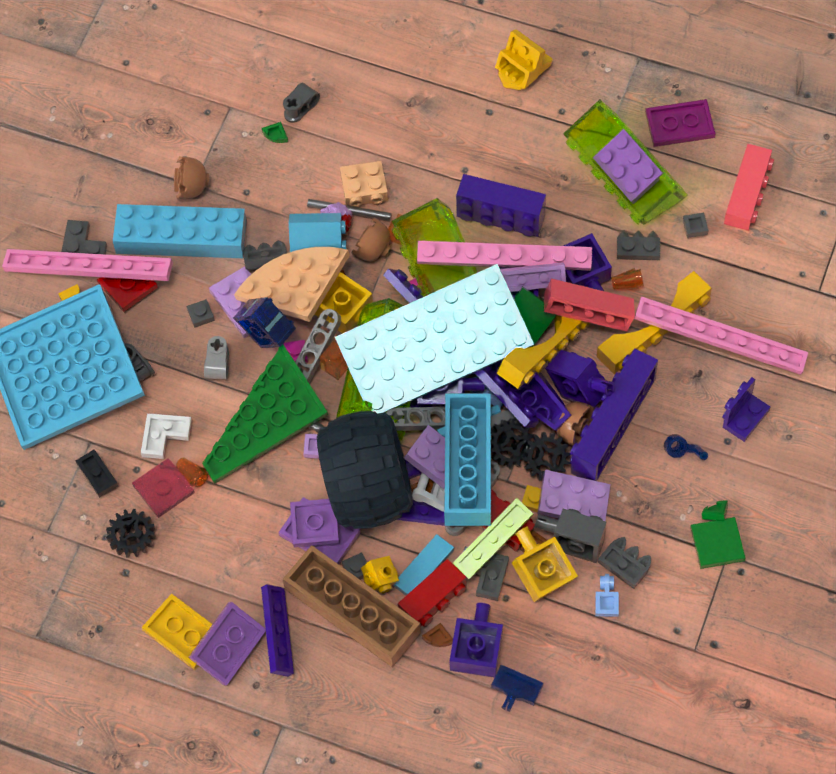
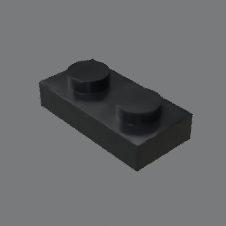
M95 449L75 460L77 466L99 498L118 487L117 481Z

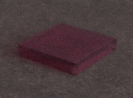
M169 458L132 482V486L157 518L195 493L194 489Z

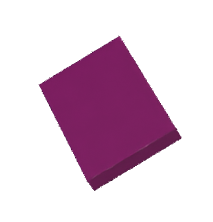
M707 99L645 108L653 147L715 138L716 133Z

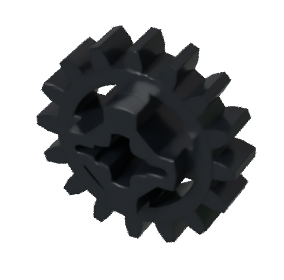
M509 419L508 423L506 420H501V426L494 424L495 431L491 432V452L494 454L491 459L497 460L499 458L498 464L502 466L505 462L507 467H512L513 462L515 466H520L521 458L527 454L523 451L520 452L523 444V448L528 449L529 445L526 441H530L534 435L527 433L530 428L522 427L523 425L519 420L515 424V419ZM511 428L517 429L521 434H514ZM510 439L516 440L511 444V447L505 446L510 442ZM500 451H506L510 458L503 456Z
M541 432V438L534 434L533 442L526 441L529 445L528 449L522 448V451L527 453L526 456L521 458V460L527 461L524 468H531L530 475L534 476L537 473V479L542 480L544 471L537 469V466L545 465L550 471L566 472L563 466L564 464H570L566 460V457L570 456V452H565L568 444H561L562 437L554 439L555 433H550L549 437H547L546 432ZM544 441H550L556 446L548 448ZM536 448L535 457L532 458V452ZM544 451L551 454L548 456L549 463L546 460H542ZM560 455V460H559V463H558V465H557V464H556V459H557V456Z
M125 509L124 515L115 514L116 521L109 520L111 527L106 528L107 534H109L106 538L108 543H110L111 549H116L119 556L125 552L126 558H129L130 553H134L135 557H138V551L146 553L145 547L153 546L150 539L156 538L153 532L155 531V526L151 524L150 516L145 518L143 511L138 515L136 509H133L128 514V511ZM142 526H144L146 529L145 534H143V531H141ZM117 532H118L119 535H120V537H119L120 540H119V541H118L117 538H116V533H117Z

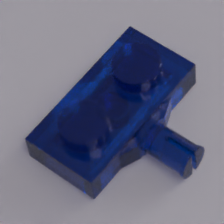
M500 665L491 688L503 692L507 696L502 709L506 710L507 707V711L510 712L515 700L534 706L544 683L504 665Z

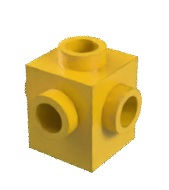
M390 555L370 560L361 567L364 583L376 592L379 591L380 594L391 591L393 589L392 586L399 581L397 570L393 566Z

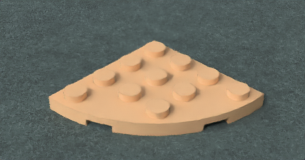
M311 247L283 254L252 273L241 284L234 296L236 300L252 304L258 299L254 304L255 306L310 322L349 258L350 253L346 249L336 247Z

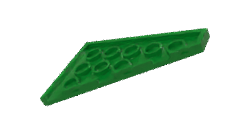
M283 344L278 347L279 350L273 359L269 361L265 371L261 373L253 385L252 391L246 400L242 402L238 412L234 414L226 426L225 432L219 441H216L211 453L207 455L202 463L214 484L328 415L326 408Z

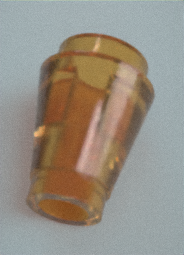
M633 268L611 277L614 290L639 289V287L644 286L641 269L635 270Z
M184 457L176 463V468L191 486L198 488L207 481L208 473L204 467Z

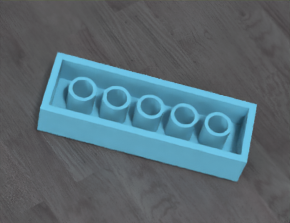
M117 204L113 234L116 254L243 258L247 223L245 209Z
M445 394V526H491V394Z

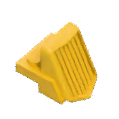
M517 29L510 32L507 46L505 49L500 50L495 68L499 70L498 75L504 88L522 90L526 89L540 74L549 68L553 59L545 53L546 51Z

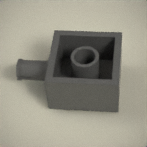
M562 509L558 520L538 514L535 528L554 533V537H556L565 554L597 563L605 540L606 521H603L598 516L583 515L575 509Z

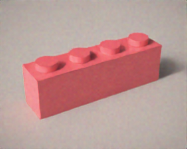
M747 144L726 211L725 225L749 231L751 223L755 224L758 211H755L756 205L761 206L764 195L760 192L762 188L766 189L769 179L766 173L767 170H772L774 159L771 158V149Z
M552 278L544 292V312L626 332L635 317L634 298Z

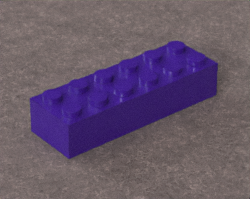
M635 348L631 355H626L622 363L623 369L621 372H616L612 380L615 383V391H609L612 393L609 396L603 394L601 399L603 403L600 408L596 407L593 411L591 424L585 425L581 433V441L579 443L576 442L571 449V474L580 478L598 480L656 379L658 359Z

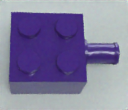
M591 233L563 245L592 247L591 271L565 270L566 282L604 291L600 284L611 280L612 266L593 234Z
M560 350L545 368L561 397L573 402L579 401L595 407L602 399L603 394L609 396L612 395L609 391H615V383L605 380L596 367L597 364L593 359L579 356L574 352L570 353Z
M463 377L417 398V406L445 407V394H462L464 391L484 392L485 384L479 378Z
M476 604L474 620L457 618L449 660L450 671L496 678L503 624L488 622L489 610L491 608L489 604Z

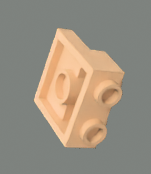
M382 161L340 167L346 205L359 207L363 204H380L388 201Z

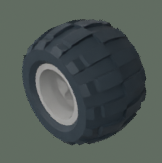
M359 411L340 416L330 421L327 427L320 428L317 434L319 461L329 501L339 524L343 527L353 526L354 529L374 528L389 524L401 518L402 513L410 512L413 505L411 485L401 443L391 416L385 412L377 414L375 411Z

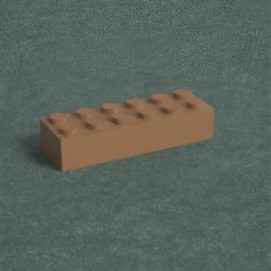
M312 545L283 578L286 591L392 668L421 633L420 623Z

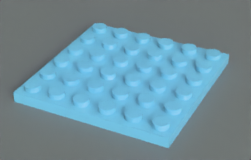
M100 284L0 329V391L20 445L24 450L145 396Z

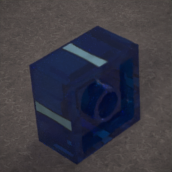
M271 297L249 299L233 317L261 348L281 347L296 329L293 325L294 322L288 320L272 303L273 299Z

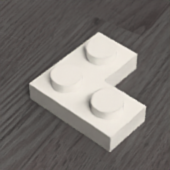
M147 413L141 457L164 459L167 439L189 441L191 417Z

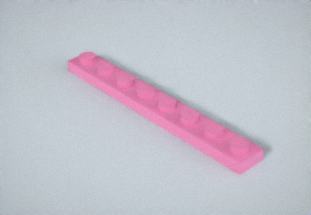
M418 241L417 264L491 267L498 264L499 267L516 268L564 262L565 270L591 271L592 247Z
M7 249L2 267L5 272L169 281L173 262L171 258Z
M645 297L640 298L634 317L638 321L800 375L804 370L808 355L806 351Z

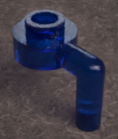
M672 434L664 442L665 452L673 458L682 457L686 452L694 453L701 460L708 458V453L699 445L687 443L681 435ZM677 441V445L671 448V445Z

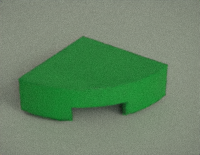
M281 122L261 128L263 135L268 140L275 143L288 142V137Z
M728 500L717 501L716 505L709 508L708 506L705 507L702 511V519L725 521Z

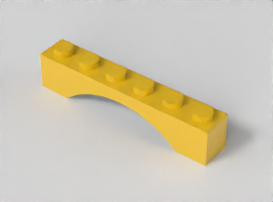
M693 271L678 283L677 292L671 307L694 314L698 307H704L710 301L712 288ZM650 325L631 333L613 334L597 347V358L615 375L616 372L623 369L622 363L627 354L631 355L634 348L645 353L652 344H658L668 330Z
M556 315L554 319V336L537 346L525 349L515 348L503 359L497 374L517 389L524 383L529 384L535 373H540L546 366L547 361L551 362L558 354V351L564 350L569 344V340L574 341L579 335L580 330H586L590 323Z

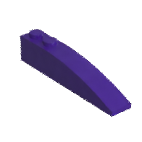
M503 360L491 365V370L496 375ZM536 372L530 383H524L519 389L506 381V386L520 395V401L525 406L527 405L532 408L536 413L535 416L557 431L572 416L541 372Z

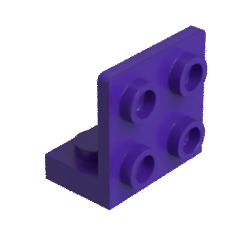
M753 377L748 382L744 381L737 391L738 395L735 398L731 397L724 407L726 411L722 417L724 419L723 428L743 442L747 440L770 411L771 407L752 395L756 380Z

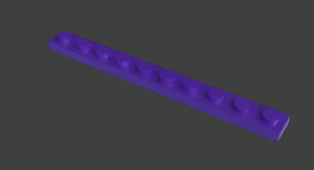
M388 269L383 274L409 303L423 297L421 295L422 291L416 285H411L407 280L408 276L402 270ZM491 365L474 372L524 427L534 428L540 422L535 417V411L520 401V395L506 386V380L498 374L496 375L491 370Z

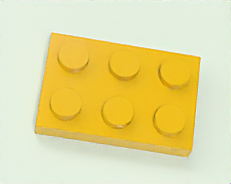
M171 593L142 626V630L193 670H196L198 665L188 657L212 624Z

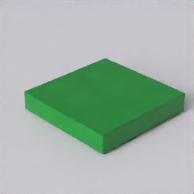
M522 286L513 299L535 345L556 315L544 312V301Z
M735 517L726 518L725 521L715 520L690 526L700 569L745 561L746 557Z

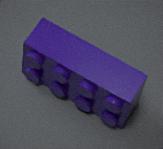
M463 174L456 194V217H460L465 221L480 222L485 226L500 227L505 231L519 232L525 236H539L545 218L546 194Z

